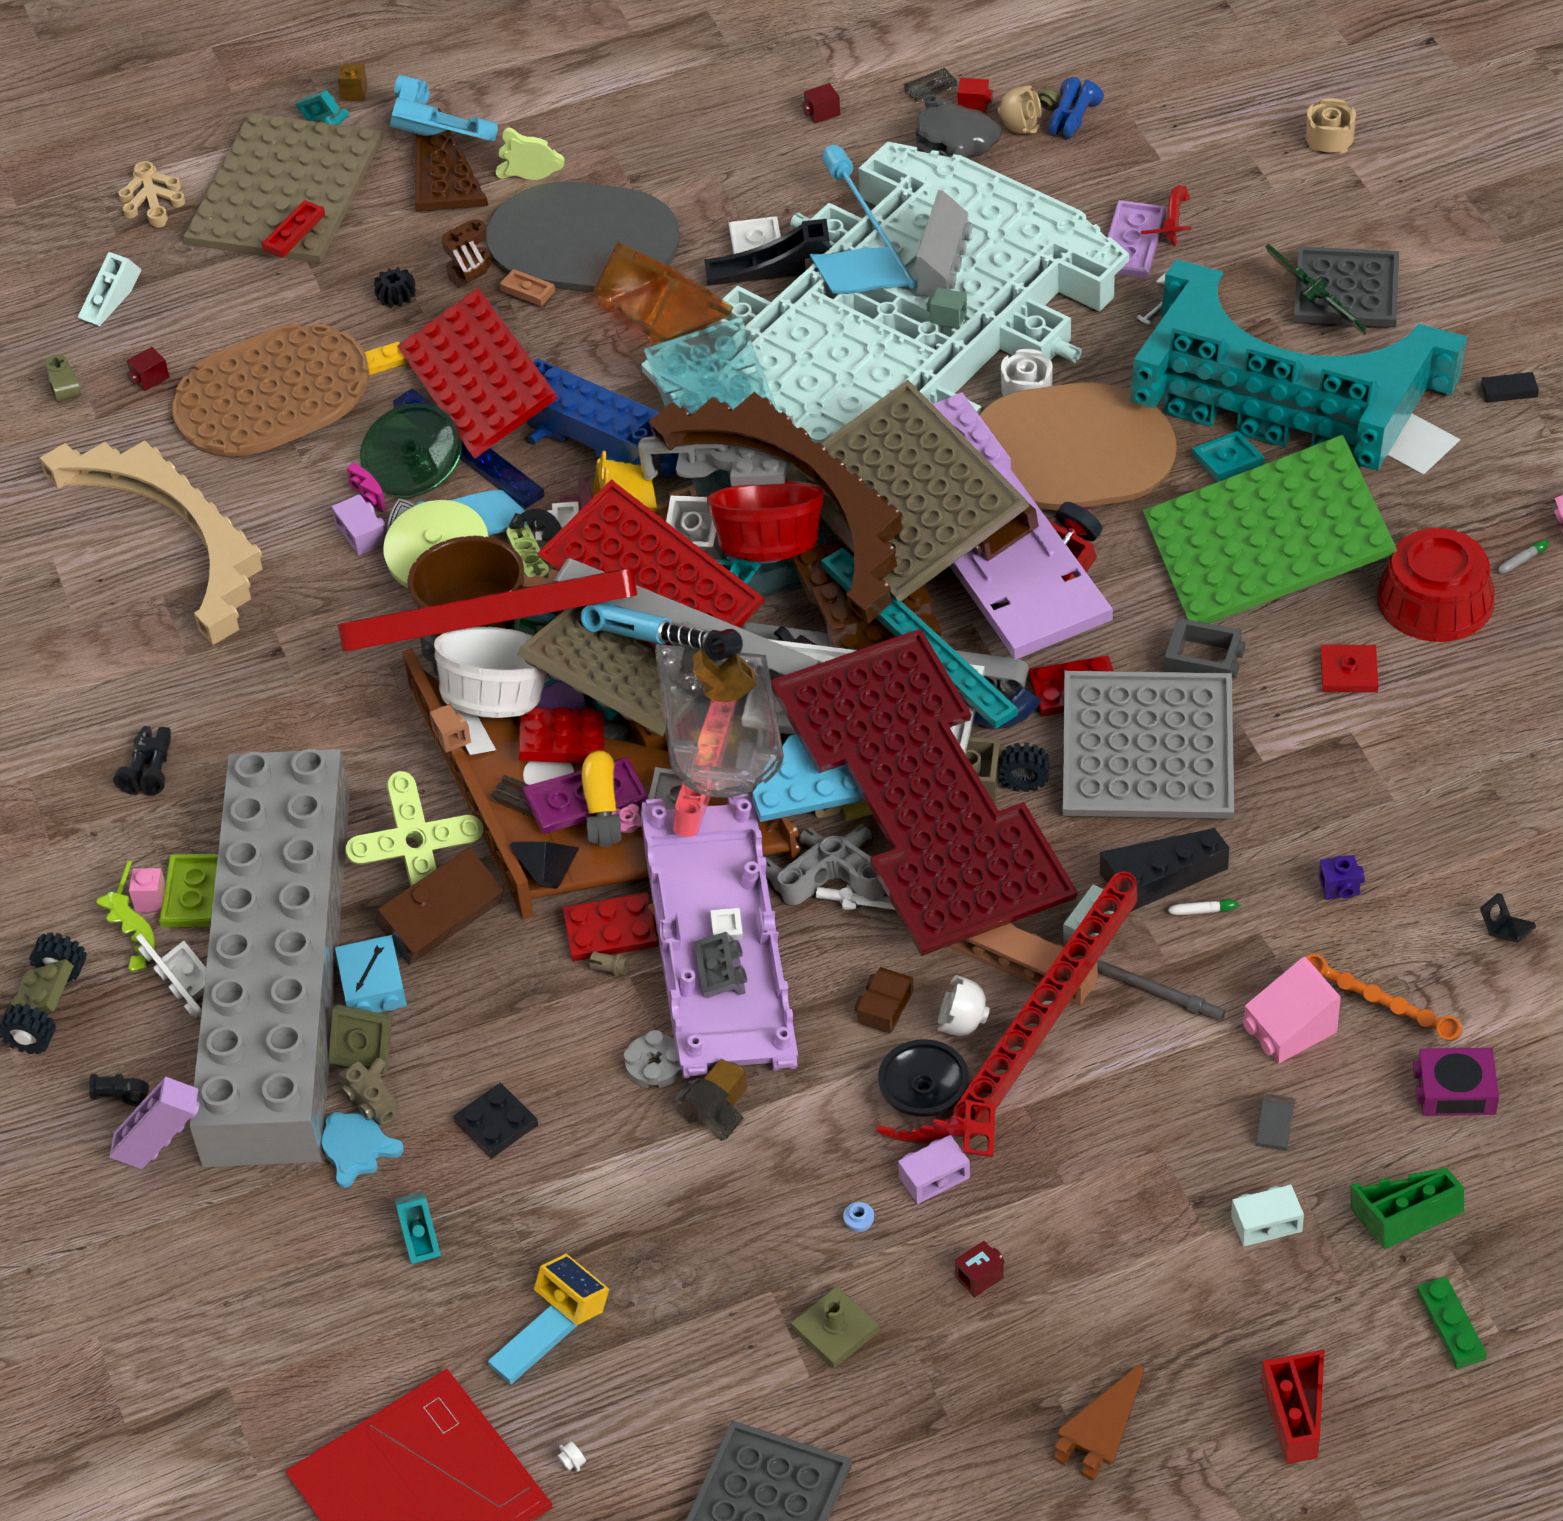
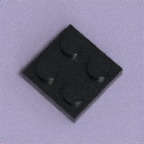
M501 1082L453 1116L454 1122L491 1159L538 1126L537 1118Z

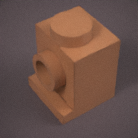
M451 704L430 712L433 731L445 752L472 743L467 721H464L460 712L455 713Z

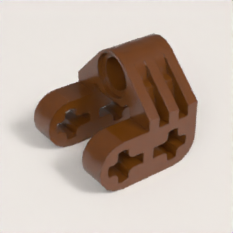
M478 219L467 221L442 236L443 250L452 258L446 265L448 278L458 288L486 274L487 268L491 265L488 249L476 247L477 244L484 241L487 237L485 223Z

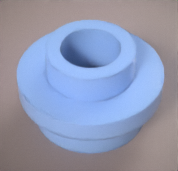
M852 1203L844 1211V1222L852 1231H866L874 1222V1211L866 1203ZM856 1214H863V1216H861V1217H856V1216H854V1215H856Z

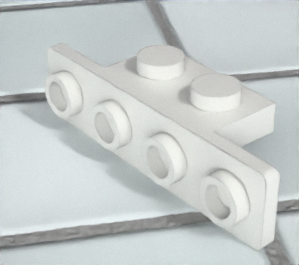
M141 933L136 936L142 944L138 948L148 962L152 959L155 960L157 965L153 968L164 981L167 978L171 980L172 984L168 987L179 1000L183 997L187 1000L188 1003L184 1007L194 1019L198 1016L201 1017L202 1009L196 1001L204 994L206 975L204 964L185 941H182L164 957L160 958Z

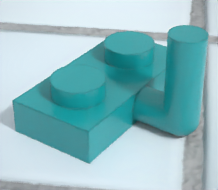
M327 90L304 97L295 104L307 121L321 119L324 123L339 125L349 116L348 110L345 108L340 110L335 103V99Z

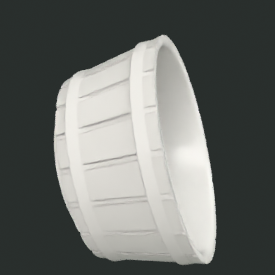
M471 627L445 632L438 636L434 642V655L437 661L439 692L444 702L451 704L452 708L480 717L504 718L527 714L540 702L548 675L546 671L528 665L524 659L517 656L520 647L533 635L498 627Z

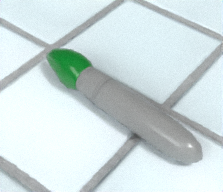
M1537 541L1531 547L1501 564L1498 572L1500 574L1507 573L1536 554L1543 553L1549 546V541Z

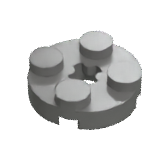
M652 1030L646 1035L637 1038L624 1053L627 1075L638 1086L649 1088L648 1085H658V1088L666 1087L674 1083L682 1074V1071L679 1069L674 1039L663 1035L658 1030ZM654 1057H657L660 1060L659 1064L655 1062L649 1064L648 1062L649 1059Z

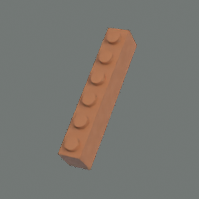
M1011 923L948 946L1035 986H1038L1064 948L1061 945L1048 942L1036 934L1016 928ZM1075 956L1073 959H1081L1084 956ZM1095 963L1070 1000L1071 1002L1082 1005L1098 981V963ZM1061 978V979H1059L1058 981H1059V982H1065V981H1067L1068 979H1067V978Z

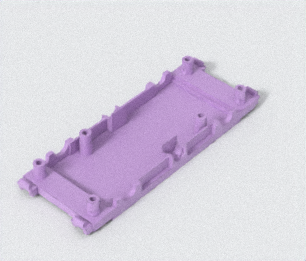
M748 792L732 793V796H728L727 805L707 806L699 832L692 837H682L673 831L675 809H666L665 801H662V798L647 799L646 802H642L640 818L679 1069L682 1071L683 1078L698 1075L706 1077L708 1074L707 1068H713L721 1058L729 1063H736L739 1066L771 1063L773 1071H777L780 1068L796 1069L798 1067V1051L793 1028V1012L788 1002V983L784 981L777 943L779 932L776 931L775 911H772L766 880L767 863L762 853V835L758 827L756 810L751 800V794L748 795ZM739 908L743 937L737 940L743 951L740 963L747 975V982L744 983L746 993L739 995L735 990H731L707 998L702 992L694 942L712 936L710 910Z

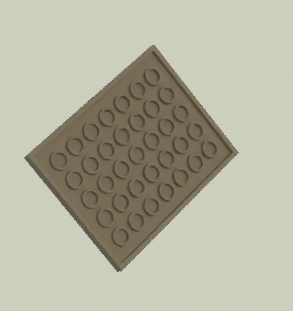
M249 113L183 236L184 243L187 245L278 257L263 251L262 242L306 200L324 207L325 216L284 258L322 263L383 140L382 130Z
M906 380L821 443L833 459L839 458L846 466L847 471L851 474L856 473L859 475L867 488L870 490L875 489L887 505H894L902 515L900 519L903 530L889 541L896 550L895 557L898 566L883 578L890 586V594L897 602L907 598L1030 507L1027 500L909 380ZM793 465L787 467L785 481L804 482L821 487ZM824 491L820 519L854 555L850 529L839 508Z

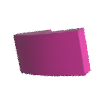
M354 462L346 468L350 487L357 492H361L362 498L366 503L370 502L374 509L383 513L386 507L380 485L364 468Z

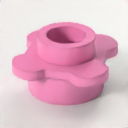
M630 804L628 807L616 809V812H612V815L620 814L621 832L632 833L642 826L638 813L639 807L635 804Z

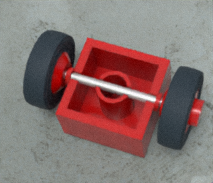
M1064 502L1057 510L1056 517L1066 529L1050 520L1048 521L1087 573L1097 558L1093 544L1088 541H1095L1102 532L1103 527L1099 520L1087 509L1072 502ZM1072 572L1061 576L1064 582L1076 578Z

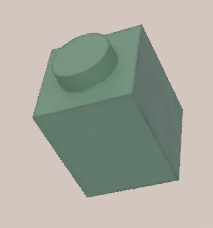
M938 287L934 296H930L927 303V312H930V323L960 329L967 314V293Z

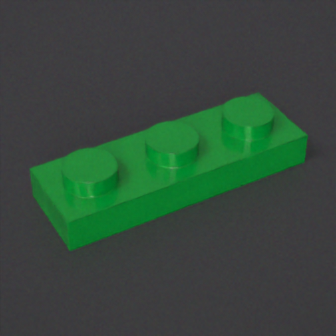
M1447 1276L1417 1285V1294L1455 1368L1459 1369L1486 1360L1487 1353Z

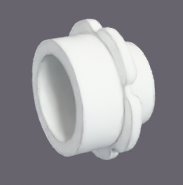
M572 1441L564 1447L561 1444L559 1446L561 1453L557 1457L568 1471L572 1468L577 1472L580 1471V1466L586 1462L581 1451Z

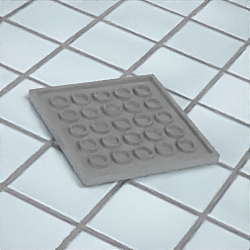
M1065 671L1063 816L1234 819L1232 673Z

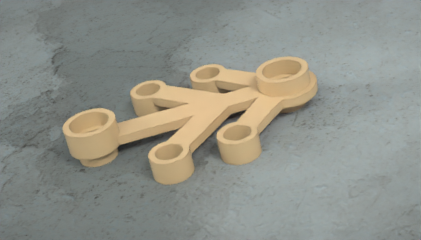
M149 161L139 162L134 167L133 180L119 191L120 201L126 203L123 206L124 216L126 218L136 217L139 213L138 207L147 198L150 209L147 211L149 223L155 228H161L166 225L168 216L166 209L159 206L157 196L170 200L173 207L183 206L185 204V197L182 192H179L181 189L180 180L178 177H169L158 173L156 167ZM153 181L165 184L167 189L154 185ZM143 183L144 187L134 197L133 192Z

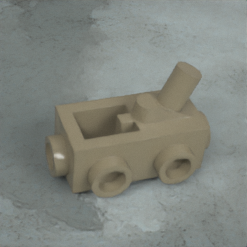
M376 1058L367 1070L357 1061L340 1072L338 1080L342 1083L340 1090L348 1102H353V1104L358 1106L360 1113L366 1120L372 1118L380 1127L383 1124L389 1123L398 1114L395 1097L382 1085L383 1080L379 1076L386 1063L383 1059Z

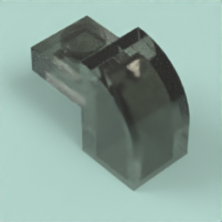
M702 1078L686 1082L670 1102L689 1124L701 1120L721 1141L726 1140L744 1119L726 1100L729 1094L715 1083Z

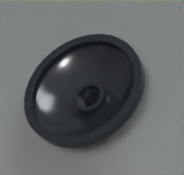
M929 1039L912 1040L895 1047L883 1059L878 1073L879 1089L884 1099L896 1110L917 1117L935 1116L953 1108L966 1091L969 1082L968 1068L963 1057L951 1046Z

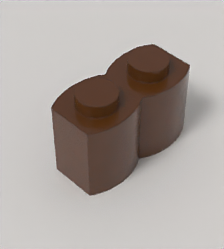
M880 967L875 975H870L866 986L867 991L864 996L860 995L858 997L854 1010L858 1015V1023L891 1033L912 996L913 977Z

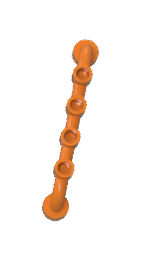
M1310 954L1306 957L1324 978L1337 983L1344 991L1359 993L1372 1004L1380 1003L1391 1008L1392 1012L1398 1016H1408L1417 1020L1426 1029L1434 1028L1439 1036L1447 1041L1457 1040L1462 1035L1463 1026L1457 1018L1453 1016L1439 1018L1431 1010H1421L1411 1005L1403 997H1393L1385 993L1377 985H1367L1357 980L1349 972L1341 973L1329 967L1327 960L1319 954Z

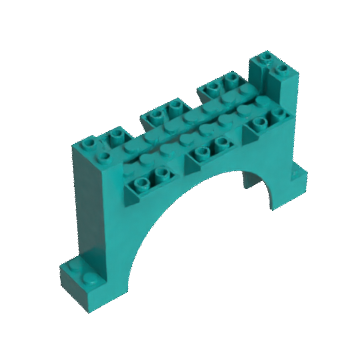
M1176 259L1165 274L1161 317L1163 318L1134 358L1130 402L1155 408L1165 394L1163 414L1209 427L1213 426L1219 407L1238 412L1236 431H1239L1245 437L1284 448L1288 443L1292 428L1313 433L1311 446L1343 435L1358 468L1365 467L1378 471L1426 389L1448 395L1453 394L1461 380L1468 337L1418 323L1414 330L1400 341L1380 350L1363 354L1322 356L1282 349L1251 336L1233 323L1226 315L1218 298V286L1223 277V271Z

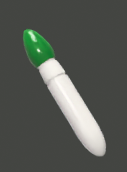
M1223 899L1219 902L1208 901L1177 904L1169 907L1168 912L1173 915L1228 912L1238 908L1240 905L1235 900Z

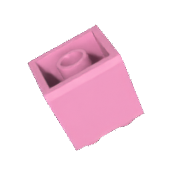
M1303 957L1245 1005L1243 1025L1250 1035H1254L1258 1039L1263 1051L1268 1056L1271 1055L1279 1064L1337 1033L1341 997L1306 957Z

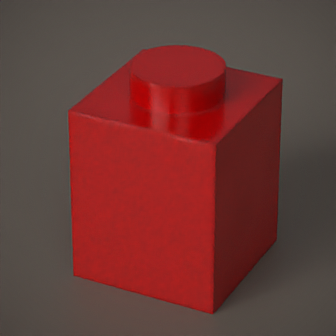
M960 78L957 92L958 105L986 113L988 104H992L993 89H989V79Z

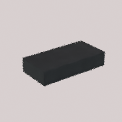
M1533 372L1482 377L1481 387L1487 403L1538 397L1539 389Z

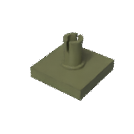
M338 1004L332 1009L328 1063L350 1067L359 1061L368 1070L376 1058H381L385 1061L386 1065L380 1074H385L388 1071L392 1015Z
M836 1286L791 1322V1330L835 1369L879 1333L880 1325L844 1291Z

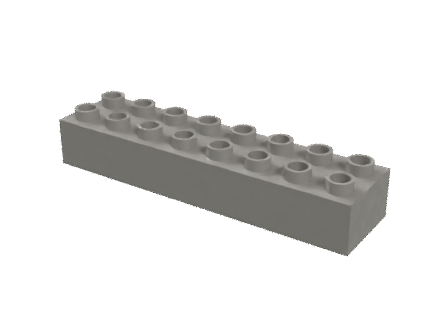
M305 749L302 751L268 753L248 752L245 754H229L194 1080V1087L198 1088L196 1101L199 1102V1109L196 1116L190 1119V1129L202 1167L322 1162V1135L325 1127L331 1022L337 970L335 947H338L350 800V789L341 749Z

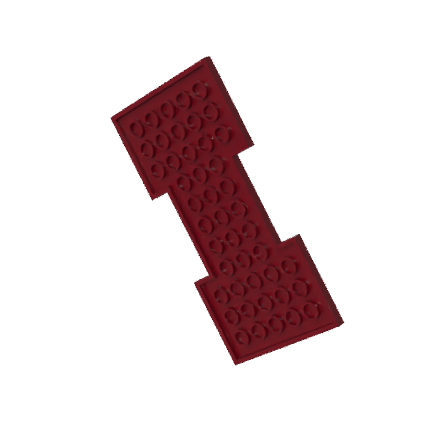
M922 629L770 681L772 692L817 772L820 774L845 765L890 844L892 850L871 857L869 864L921 956L1076 899L1078 894L1076 888L1026 804L1023 802L998 811L951 731L950 727L970 721L972 713Z

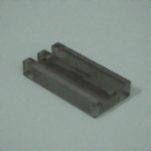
M943 68L904 84V90L906 93H909L911 98H914L917 104L924 101L927 95L936 96L956 88L957 80L946 68Z
M504 775L502 783H498L496 791L493 790L491 793V801L534 818L522 794V787L528 786V784ZM503 793H505V794H507V795H510V796H512V797L517 798L518 801L515 800V799H513V798H510V797H508V796H506V795H503Z

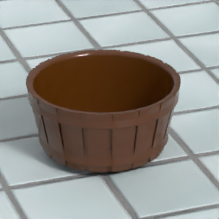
M476 535L456 537L432 546L416 559V562L413 563L409 571L408 588L417 608L521 589L524 586V564L521 556L512 546L496 538ZM514 619L476 627L511 629Z

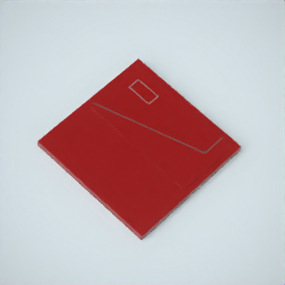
M448 1369L432 1377L285 1471L288 1479L319 1521H534L553 1508L551 1501Z

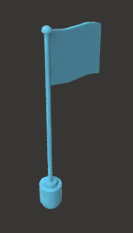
M837 145L826 147L822 153V161L832 178L846 180L887 246L860 248L832 254H810L812 261L831 293H856L884 287L904 286L916 289L917 280H913L850 179L849 175L853 171V163L842 147Z
M503 490L485 491L450 500L462 503L477 512L486 525L488 535L507 531L515 513L521 514L525 512ZM419 501L416 505L424 503V501ZM554 612L528 617L551 622L557 615Z

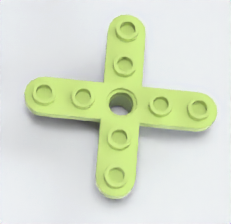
M398 771L387 782V791L396 828L352 837L346 844L345 855L351 863L356 865L401 857L405 861L410 886H412L437 869L432 851L476 842L482 836L483 825L473 815H463L425 823L414 778L407 772ZM406 838H412L417 841L418 848L408 846Z

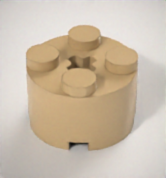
M1335 98L1322 99L1314 107L1312 104L1307 111L1305 136L1310 150L1314 152H1335L1338 154L1347 152L1348 147L1354 141L1355 109L1353 107L1352 109L1349 108L1347 102Z

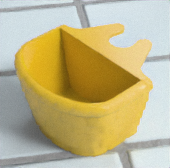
M603 451L601 458L597 460L593 497L612 479L654 513L657 510L652 479L645 480L643 478L644 473L641 465L606 460V451Z

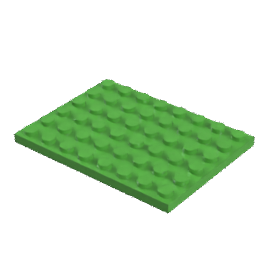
M1343 435L1143 510L1187 620L1208 624L1391 556L1394 552H1397L1394 541Z

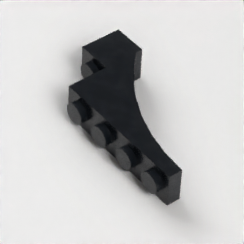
M827 218L802 221V224L794 230L759 247L727 256L704 259L707 286L802 275L806 271L805 259L811 258L810 254H824L830 249Z

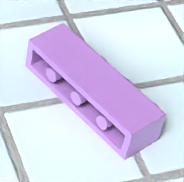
M165 1076L114 1132L109 1158L143 1169L150 1160L154 1161L159 1151L164 1146L167 1147L172 1137L183 1130L185 1123L196 1116L199 1109V1102L196 1101L198 1088Z

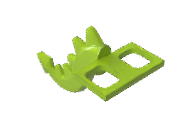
M128 860L117 893L108 892L107 895L98 898L96 904L110 910L106 918L107 922L122 923V933L128 934L135 931L131 937L132 942L140 943L136 936L141 933L154 949L155 939L150 924L129 907V897L121 894L132 861ZM142 945L135 946L134 948L139 956H131L128 967L129 972L147 968V959L138 949Z

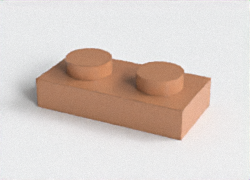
M515 269L500 283V290L502 292L541 307L555 293L554 284Z

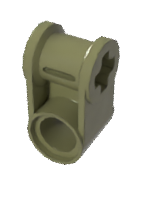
M57 354L46 359L45 366L56 402L80 396L81 391L77 378L73 374L67 358Z

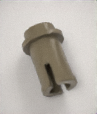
M594 951L590 960L595 961L594 963L590 962V969L611 972L617 977L625 975L628 970L629 960L623 954L614 956Z

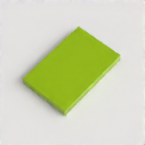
M218 854L170 855L159 919L161 928L211 927Z

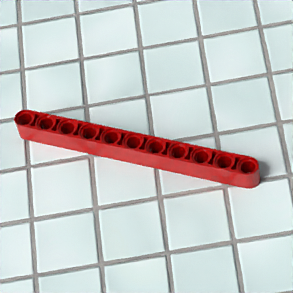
M626 568L337 624L344 652L607 602L638 594L633 568Z
M1119 872L1110 879L955 1105L953 1110L954 1116L964 1118L966 1100L996 1105V1109L998 1108L1137 903V884L1135 877L1131 873ZM1121 889H1129V890L1126 891V892H1120V891H1119V890H1121ZM1106 911L1114 912L1112 914H1104ZM1092 933H1097V934H1099V935H1097V936H1095V937L1088 936V935H1090V934H1092ZM1075 956H1084L1081 959H1073ZM1061 978H1067V979H1068V980L1065 981V982H1059V981H1058V980L1061 979ZM1045 1001H1052L1049 1005L1042 1004ZM1029 1024H1037L1033 1028L1026 1027ZM1013 1047H1022L1018 1051L1010 1050ZM997 1070H1006L1003 1074H995ZM982 1093L990 1094L985 1098L978 1097ZM972 1106L971 1116L975 1117L973 1121L987 1123L989 1121V1110ZM971 1134L969 1138L975 1137L977 1135Z

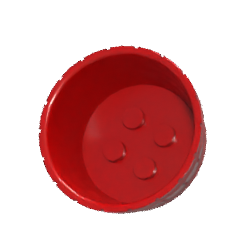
M785 481V484L731 486L710 494L707 497L709 513L712 516L722 552L728 556L746 561L770 562L793 558L811 550L816 546V541L818 540L824 490L810 483Z
M1427 528L1426 530H1418L1411 533V535H1407L1396 545L1397 552H1394L1389 557V563L1381 575L1377 589L1379 610L1390 625L1397 628L1403 634L1410 637L1413 636L1416 639L1431 642H1448L1463 639L1472 633L1474 634L1489 621L1495 606V590L1490 574L1489 559L1477 541L1456 530Z

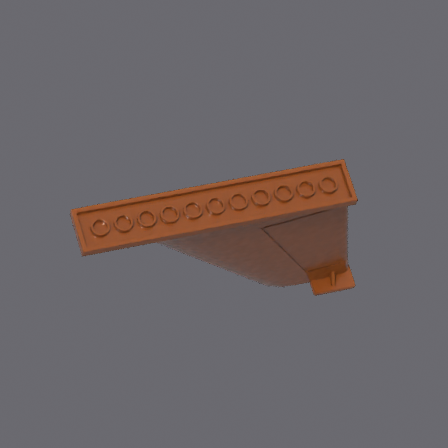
M412 648L402 651L409 689L471 815L477 817L483 825L482 837L523 920L534 916L531 899L649 877L642 826L632 833L621 832L622 838L620 842L612 843V846L600 847L599 844L588 840L587 822L546 834L542 833L522 794V787L527 786L523 778V771L529 761H519L520 719L478 716L496 750L470 755L464 745L445 752L433 731L430 717L431 711L448 705L444 702L439 692V681L422 669ZM604 737V751L610 754L614 761L623 758L629 759L648 796L655 767L682 771L677 753ZM571 763L574 772L581 771L584 763ZM722 763L707 806L727 805L728 796H732V793L748 792V795L751 794L752 798V793L760 780L736 776L737 766ZM642 806L639 807V811H638V813H639L640 816H641ZM757 816L758 827L762 835L763 856L784 852L789 863L796 860L797 855L800 854V849L795 839L799 834L794 821H789L787 817L760 822ZM512 842H551L579 847V850L561 885L557 889L540 887L511 849L510 844Z

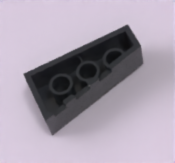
M1215 828L1102 851L1100 852V874L1107 884L1119 872H1128L1135 877L1138 900L1131 910L1132 912L1227 870L1230 847ZM1121 889V890H1119V891H1120V892H1126V891H1128L1129 889Z

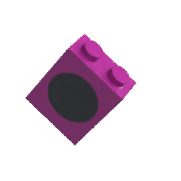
M1493 1047L1419 1049L1418 1061H1413V1078L1419 1079V1086L1415 1088L1416 1104H1422L1423 1116L1497 1114L1499 1092Z

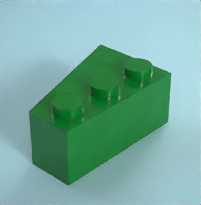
M1448 1168L1408 1174V1179L1391 1182L1389 1178L1379 1179V1184L1361 1187L1360 1183L1350 1185L1351 1210L1384 1250L1464 1213V1187Z

